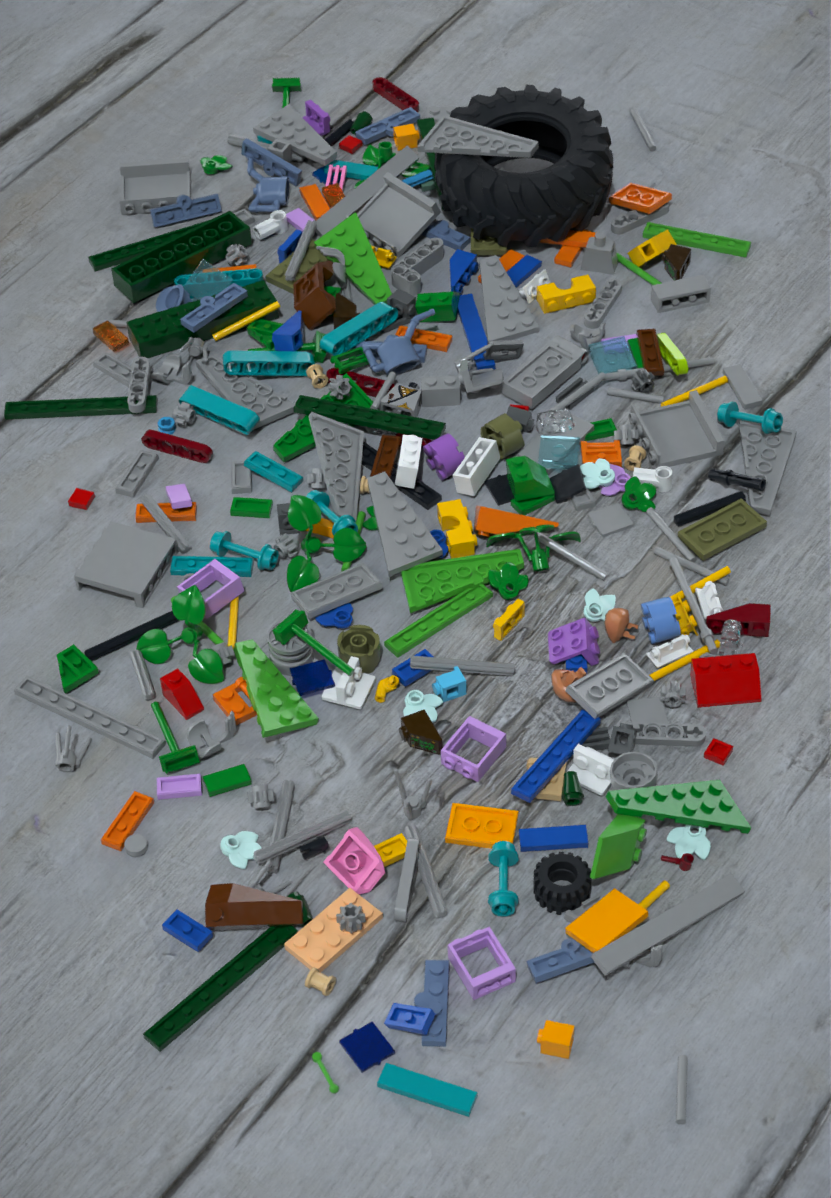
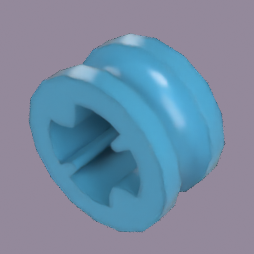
M171 417L161 418L158 421L159 432L173 434L176 430L175 420Z

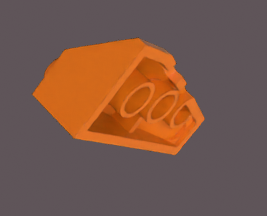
M476 505L474 530H478V535L489 537L490 533L517 532L526 527H536L539 525H554V527L559 525V523Z

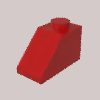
M178 668L160 678L163 696L186 720L204 710L190 680Z

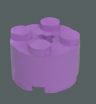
M448 433L423 446V450L428 456L426 463L431 470L436 469L440 480L453 475L465 458L463 452L459 453L456 448L459 446L457 441Z

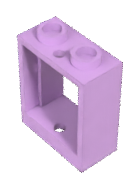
M216 559L177 586L179 593L193 585H196L201 592L216 580L224 585L204 600L206 609L205 619L211 617L244 592L240 577Z
M469 716L441 749V764L468 779L479 782L505 750L506 733ZM469 738L490 747L489 751L477 765L456 755Z
M490 927L476 930L469 936L455 939L450 944H447L448 959L473 1000L516 982V968ZM488 947L499 967L471 978L460 958Z

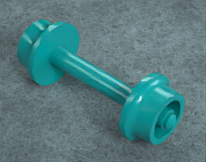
M731 401L729 403H722L717 412L718 421L724 423L727 427L734 426L737 419L761 423L762 431L765 434L779 432L783 424L782 414L776 412L773 408H768L764 415L760 416L739 412L738 404Z
M313 490L307 494L306 497L318 504L321 514L323 513L334 523L332 527L333 535L342 528H351L356 532L358 531L355 519L351 515L338 517L328 508L330 498L327 493Z
M229 531L215 532L210 542V550L217 553L219 557L225 556L228 550L258 559L257 566L259 570H273L279 557L278 550L273 549L270 544H265L261 551H257L232 543Z
M508 841L496 842L489 853V862L499 867V890L492 892L488 896V903L493 914L501 917L512 915L519 903L517 894L508 890V867L515 865L519 861V854L515 851L514 844Z

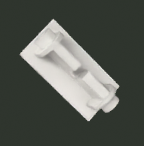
M546 269L536 274L523 288L518 289L519 294L522 298H526L528 304L537 298V286L550 283Z
M706 582L702 589L695 588L705 620L707 616L723 611L719 598L716 597V585L713 582Z
M682 634L678 638L671 640L670 643L667 642L658 647H653L646 655L657 668H660L692 653L693 650L688 645L690 643L689 636Z

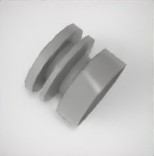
M283 620L275 623L267 634L271 662L283 675L291 676L296 672L307 671L314 660L313 648L297 635L292 637L285 645H282L281 642L275 639L272 630L282 623ZM308 625L302 628L305 632L311 635V630L308 627Z
M627 752L616 757L611 763L610 779L612 790L658 786L656 763L649 755L642 752Z

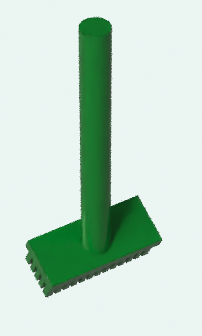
M300 77L273 78V92H283L282 108L289 104L290 92L301 91Z
M316 331L312 343H303L297 351L312 350L314 362L323 363L326 351L320 348V341L326 334ZM275 348L248 349V351H275Z
M295 609L291 615L272 630L275 639L281 642L282 645H285L292 637L297 635L348 676L354 673L355 669L302 629L309 623L305 611Z
M153 702L151 704L152 710L171 750V753L159 756L162 771L167 774L168 772H173V770L176 771L186 766L194 765V763H200L195 745L179 749L159 702Z

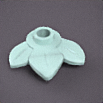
M599 458L595 463L587 462L580 466L581 472L585 476L586 489H594L599 485L607 487L613 484L615 473L610 469V463L607 460Z
M594 588L589 590L584 598L586 606L584 607L583 614L586 619L592 622L605 621L606 613L615 606V595L599 596Z
M412 690L405 697L406 707L403 710V714L407 716L425 709L433 723L437 721V711L435 708L440 706L443 701L435 694L424 695L419 690Z
M686 824L684 827L674 828L668 834L667 841L676 844L675 852L677 858H681L685 853L692 855L694 852L702 860L708 857L711 846L710 841L706 838L705 827ZM697 828L699 831L692 833L691 829Z
M242 831L235 836H225L220 843L222 853L229 857L231 864L241 869L246 868L248 860L254 859V851L262 847L256 843L259 836L250 831Z

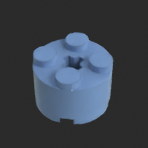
M670 597L641 604V610L645 616L642 617L644 628H649L650 630L648 636L651 644L673 639L681 635L680 624L675 616L677 612Z

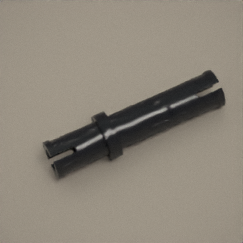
M711 468L708 473V478L711 481L723 482L727 486L732 484L763 491L766 486L764 478L734 473L729 469L724 471Z

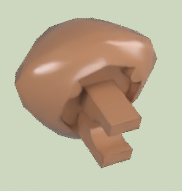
M613 608L605 615V628L612 643L619 641L622 636L635 639V636L630 635L629 631H626L625 628L635 627L638 629L639 625L629 623V611L627 609Z
M580 667L577 672L565 669L553 671L551 675L553 691L561 700L572 703L576 702L565 690L568 685L586 675L584 669Z

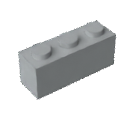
M704 275L651 286V301L658 313L710 302L711 287Z

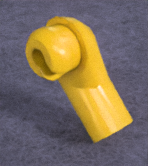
M391 675L379 681L375 701L379 703L384 702L386 693L397 688L399 684L397 676Z

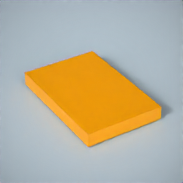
M452 803L445 843L491 849L493 844L499 841H508L514 844L519 811Z
M614 888L569 924L565 931L571 938L595 953L633 930L649 917L648 911Z

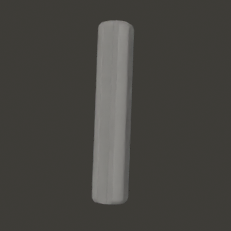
M140 650L132 651L130 656L143 698L146 701L153 700L155 697L142 653Z

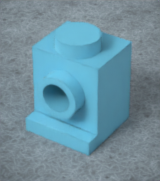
M458 666L454 667V671L437 676L436 683L432 684L435 695H439L443 703L467 694L466 679Z

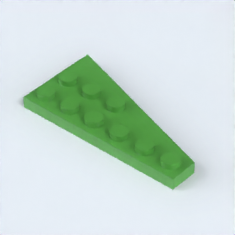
M355 212L314 242L315 247L322 246L340 250L345 257L346 277L374 305L379 302L387 304V298L392 295V292ZM325 256L329 261L331 260L333 263H340L337 258Z
M515 549L424 562L401 571L410 613L456 596L475 586L478 587L480 584L488 583L489 570L501 571V568L507 562L513 563L518 571L524 569L521 550Z
M251 639L235 643L233 650L238 665L242 668V677L246 680V689L253 710L257 713L258 725H261L262 737L265 738L317 725L319 718L255 641Z

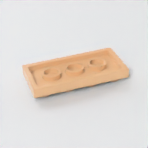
M349 888L284 943V948L311 970L315 967L321 973L381 921L383 913ZM350 903L357 907L361 906L362 913L366 917V922L362 923V930L358 929L352 933L345 929L341 931L340 923H337L336 914H341L340 907Z

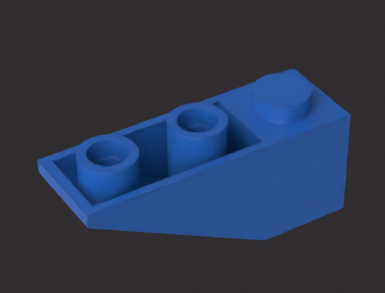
M457 249L450 258L451 292H459L461 294L465 284H468L473 273L477 272L479 266L477 254Z
M299 310L272 333L275 351H297L303 345L304 324L302 311Z

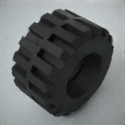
M559 852L556 855L551 853L548 858L544 856L541 862L537 863L536 869H534V894L539 905L542 908L547 907V911L550 913L556 911V914L561 915V912H566L569 909L573 911L579 908L583 901L590 899L592 878H590L591 869L588 868V863L582 861L580 856L574 857L573 853L570 852L568 854ZM564 880L572 884L560 886L554 884V882Z

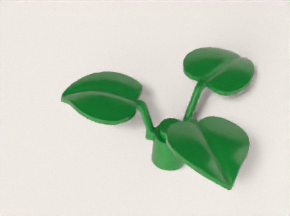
M381 142L378 145V149L370 144L363 154V163L370 166L378 165V169L381 168L382 164L387 163L396 155V153H392V143ZM415 162L401 175L408 178L429 170L430 166ZM361 180V181L357 182V183L355 184L354 189H355L356 187H358V186H359L362 182H364L365 180Z
M301 495L291 496L288 521L298 531H304L309 528L308 533L305 535L306 537L301 542V548L305 555H307V559L299 555L290 561L287 568V585L290 592L318 582L319 569L316 564L310 563L312 560L310 553L318 552L321 547H334L333 556L335 559L341 562H350L360 557L366 549V542L358 532L351 528L338 530L333 537L334 544L321 543L317 537H311L313 524H317L321 520V510L316 502Z
M554 525L526 527L521 529L520 533L496 534L488 538L486 547L504 539L517 538L521 542L528 560L532 561L533 571L549 569L548 558H550V548L546 546V552H544V548L540 549L538 533L553 530ZM564 532L549 537L554 541L575 540L581 542L578 532ZM534 533L536 549L532 550L531 554L522 535Z
M193 585L179 593L172 602L174 616L179 620H185V624L188 626L182 631L181 635L167 641L165 631L152 629L141 636L136 650H140L143 658L153 664H161L167 661L171 655V648L168 644L183 640L187 644L194 643V659L188 664L190 674L202 683H220L225 680L223 663L219 654L212 649H202L197 655L198 644H200L199 639L202 637L203 632L201 627L196 624H199L204 619L206 609L200 590L196 585Z

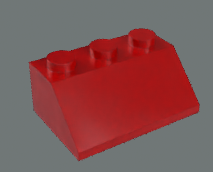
M755 653L691 659L690 677L697 708L761 702L760 673Z

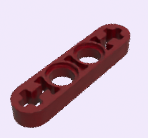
M378 77L372 81L374 92L402 111L411 107L417 113L419 112V101L387 79Z
M331 368L326 373L328 384L331 382L330 378L336 379L337 375L344 376L347 373L352 380L356 381L355 383L366 395L372 397L377 396L385 380L351 371L340 374L338 372L339 368ZM393 383L388 392L395 386Z
M147 430L141 438L142 443L147 448L200 463H207L213 455L212 449L206 444L155 430Z

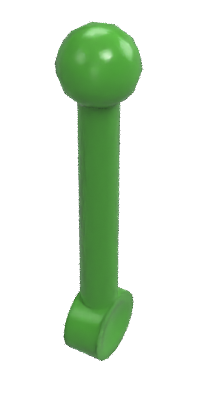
M313 1053L312 1060L318 1063L330 1085V1092L333 1094L337 1093L339 1087L333 1083L321 1061V1053Z

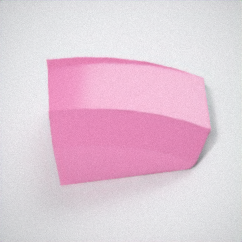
M358 827L348 829L341 842L323 862L348 888H351L358 894L370 892L385 874L380 855Z

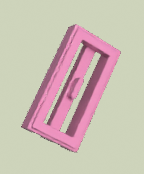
M329 165L324 191L325 197L342 198L347 166L343 165V167H340V165H336V167H333V165ZM333 172H335V174H334V180H333V185H332V190H331V193H330L329 191H330V185H331L332 175H333ZM339 172H342L338 193H335Z

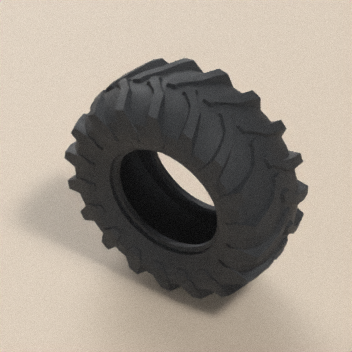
M526 85L525 89L520 91H512L507 87L497 88L493 96L489 97L478 94L471 97L468 107H456L451 111L450 117L538 141L539 148L531 158L546 160L553 163V165L538 171L516 173L494 168V166L508 160L523 157L435 153V180L442 193L440 201L444 211L453 212V222L457 228L467 225L474 229L473 238L480 240L487 235L497 238L499 246L507 247L510 241H522L527 247H536L539 240L546 238L559 242L565 240L569 230L583 231L588 228L592 216H599L604 210L613 176L612 150L609 149L611 138L608 128L601 127L602 117L598 110L587 111L584 108L585 99L580 96L570 100L562 96V89L553 88L550 92L538 91L534 85Z

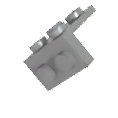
M468 359L460 360L458 376L460 383L465 385L467 393H478L486 387L496 388L504 382L502 369L472 376Z

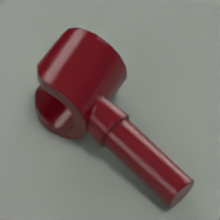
M689 853L683 854L681 858L661 856V861L675 863L683 871L690 870L691 863L694 860V856Z

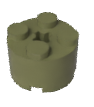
M505 413L481 427V438L497 441L500 459L525 446L520 422L514 421Z
M353 625L349 627V630L345 632L343 630L339 634L337 639L338 657L348 663L351 656L359 658L362 673H372L381 658L379 635L366 625Z

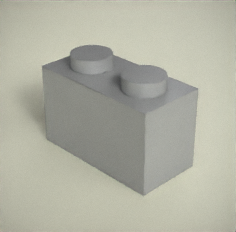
M458 375L421 377L422 407L460 405Z

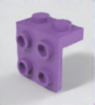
M311 99L306 101V116L302 118L320 136L329 133V114L324 112Z
M584 617L549 631V661L552 664H557L582 654L591 666L598 664L600 649L597 644L599 633L596 627H592Z

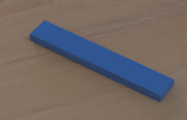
M460 295L457 311L470 352L473 353L487 345L488 340L473 295ZM486 351L473 357L476 370L489 368L495 370L494 359L485 360L483 356Z
M581 710L511 788V794L530 803L574 754V748L578 744L582 745L599 726L601 718L594 719L587 711Z

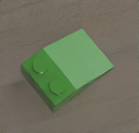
M617 814L598 838L590 878L597 879L630 869L635 862H639L642 854V849H639L640 843L644 841L647 829H644L646 820L635 816Z

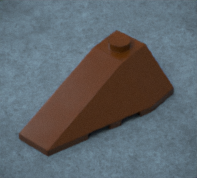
M235 883L211 885L205 903L206 928L211 931L302 925L303 903L301 900Z

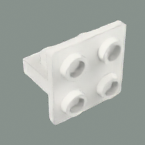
M351 656L347 664L355 669L354 673L348 676L336 667L322 694V700L362 709L376 679L373 675L362 673L359 658Z
M578 744L574 748L573 764L568 771L577 772L582 787L603 796L612 784L610 767L615 759L590 747Z

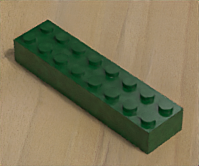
M228 211L111 268L114 286L135 303L174 283L177 276L193 274L225 258L228 253L226 249L232 244L242 245L244 248L251 245L250 227L234 213Z
M262 280L243 286L242 288L247 290L248 296L194 333L182 326L180 319L201 305L200 300L127 321L128 335L138 356L151 358L180 349L188 342L190 337L200 338L203 341L213 339L212 335L277 300L266 282ZM278 309L259 319L268 321L278 319ZM248 324V325H246V326H244V327H242V328H240V329H238V330H236V331L245 329V328H247L250 324Z

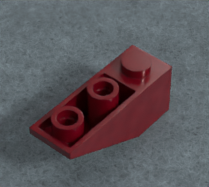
M748 603L709 615L706 618V624L715 634L737 635L739 629L740 635L769 637L771 605Z

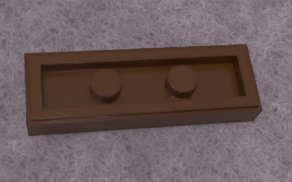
M656 329L637 330L636 335L643 369L651 372L653 376L664 375V366Z
M382 435L370 477L386 472L391 479L402 442L401 437Z

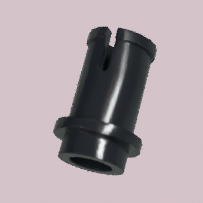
M318 836L317 840L299 846L300 853L308 849L310 850L302 854L303 859L306 860L318 853H326L329 846L325 837L320 838Z

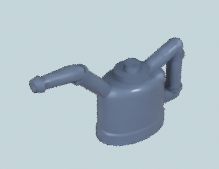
M249 155L247 159L248 175L259 182L256 184V188H253V194L256 197L250 204L249 211L255 213L274 212L280 210V205L287 206L289 199V177H263L254 169V157Z
M429 309V311L414 316L410 320L404 336L389 335L384 342L363 343V353L367 357L371 370L375 373L385 370L387 375L390 372H395L398 375L420 364L421 360L414 349L411 338L419 322L435 314L434 309ZM372 350H377L382 363H377Z

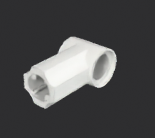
M276 210L271 213L269 219L254 226L253 232L256 238L262 240L274 233H285L288 230L286 213L282 210Z
M660 466L655 470L634 468L633 477L637 476L641 484H653L658 492H668L672 489L671 468L667 466Z

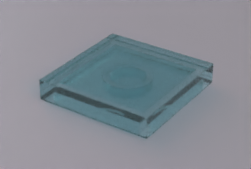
M202 259L183 288L191 296L200 300L205 296H213L230 286L233 279Z
M624 336L589 344L588 349L598 374L601 372L605 374L617 372L619 369H636V363Z
M541 436L538 464L551 469H569L577 465L580 437Z

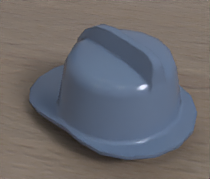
M181 284L165 288L159 294L156 301V310L160 312L193 301L190 299V294L184 290Z

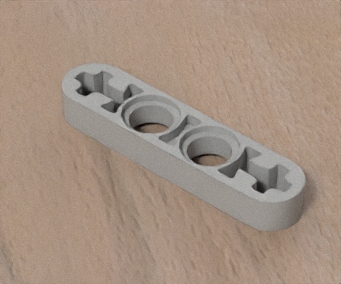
M669 202L651 214L632 210L614 218L611 221V231L614 234H624L669 212Z
M609 279L606 281L584 315V325L587 328L595 329L601 325L622 292V282L620 280Z
M138 357L132 363L127 400L128 408L132 413H140L146 407L150 377V363L146 357ZM138 377H144V379L136 380ZM139 389H140V390H143L142 392H138V393L134 392L135 390H139Z
M624 723L632 725V730L637 731L634 744L696 747L702 745L706 738L705 728L698 724ZM655 730L658 735L652 738L647 736L646 732ZM670 731H677L680 736L678 738H671L668 733ZM698 733V738H694L693 734ZM626 735L621 737L623 742L626 743L628 741Z
M408 838L395 905V921L407 922L420 853V839Z

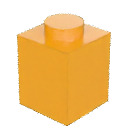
M413 124L393 127L394 143L398 151L404 149L407 145L410 148L417 147V140H420L419 131L415 130Z
M546 1020L544 1029H539L537 1043L541 1044V1054L569 1059L574 1041V1025Z

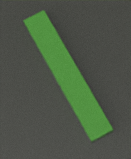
M647 222L642 238L650 239L668 229L678 245L745 258L751 247L750 241Z
M484 584L463 591L384 641V646L398 658L492 598L493 592Z

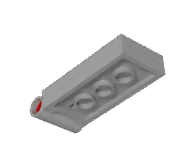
M556 335L551 342L502 383V394L533 409L581 368V364H584L589 357V351Z

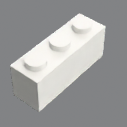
M403 434L395 485L414 489L422 438Z
M481 437L477 439L453 474L457 493L471 496L476 495L500 460L496 440Z

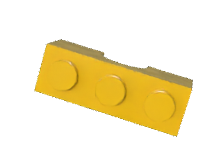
M589 275L571 278L570 289H559L554 282L537 286V302L544 314L592 303L596 298V287Z
M461 499L437 503V516L441 530H448L446 531V545L448 546L451 559L475 555V546L478 543L476 534H472V522L467 520V507H463Z

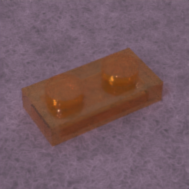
M338 183L322 188V194L330 208L345 197Z
M108 320L92 328L93 334L113 352L129 344V339Z

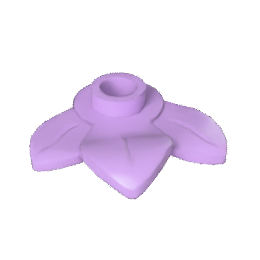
M610 464V469L615 473V479L610 486H598L602 488L601 494L611 496L620 491H625L624 486L631 477L625 473L622 467Z

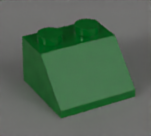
M438 292L417 294L415 305L417 315L429 311V309H434L435 311L433 316L420 322L456 320L460 293Z
M526 456L506 459L507 479L515 501L554 495V489L545 467Z

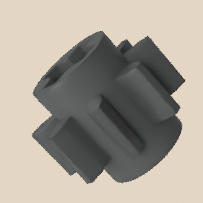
M646 369L644 371L639 370L633 374L631 380L634 383L631 386L635 391L647 393L654 387L655 383L652 380L655 377Z

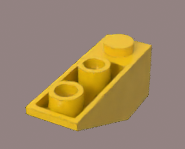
M667 229L638 245L627 254L632 262L640 267L664 253L665 250H668L670 244H677Z

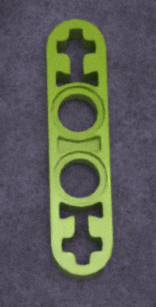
M665 332L658 333L657 339L661 356L677 376L687 374L688 363L686 358Z

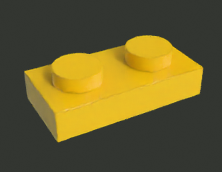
M517 599L507 607L501 617L496 618L493 624L494 638L502 641L525 616L524 601Z
M400 833L374 846L382 859L384 867L404 858L407 840Z

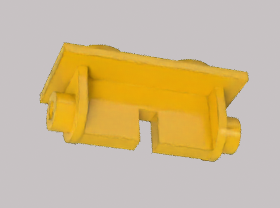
M371 246L379 265L390 269L397 256H394L391 250L378 248L376 251L375 247Z
M677 594L679 600L673 601L677 612L675 616L680 624L681 635H689L690 632L694 631L697 636L698 633L695 627L698 625L693 614H689L691 611L687 600L683 601L680 595Z

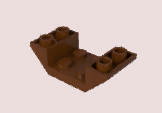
M331 260L316 263L293 284L294 308L297 312L299 310L302 311L303 322L309 330L319 326L336 309L335 297L324 290V282L331 279L334 274L333 262Z

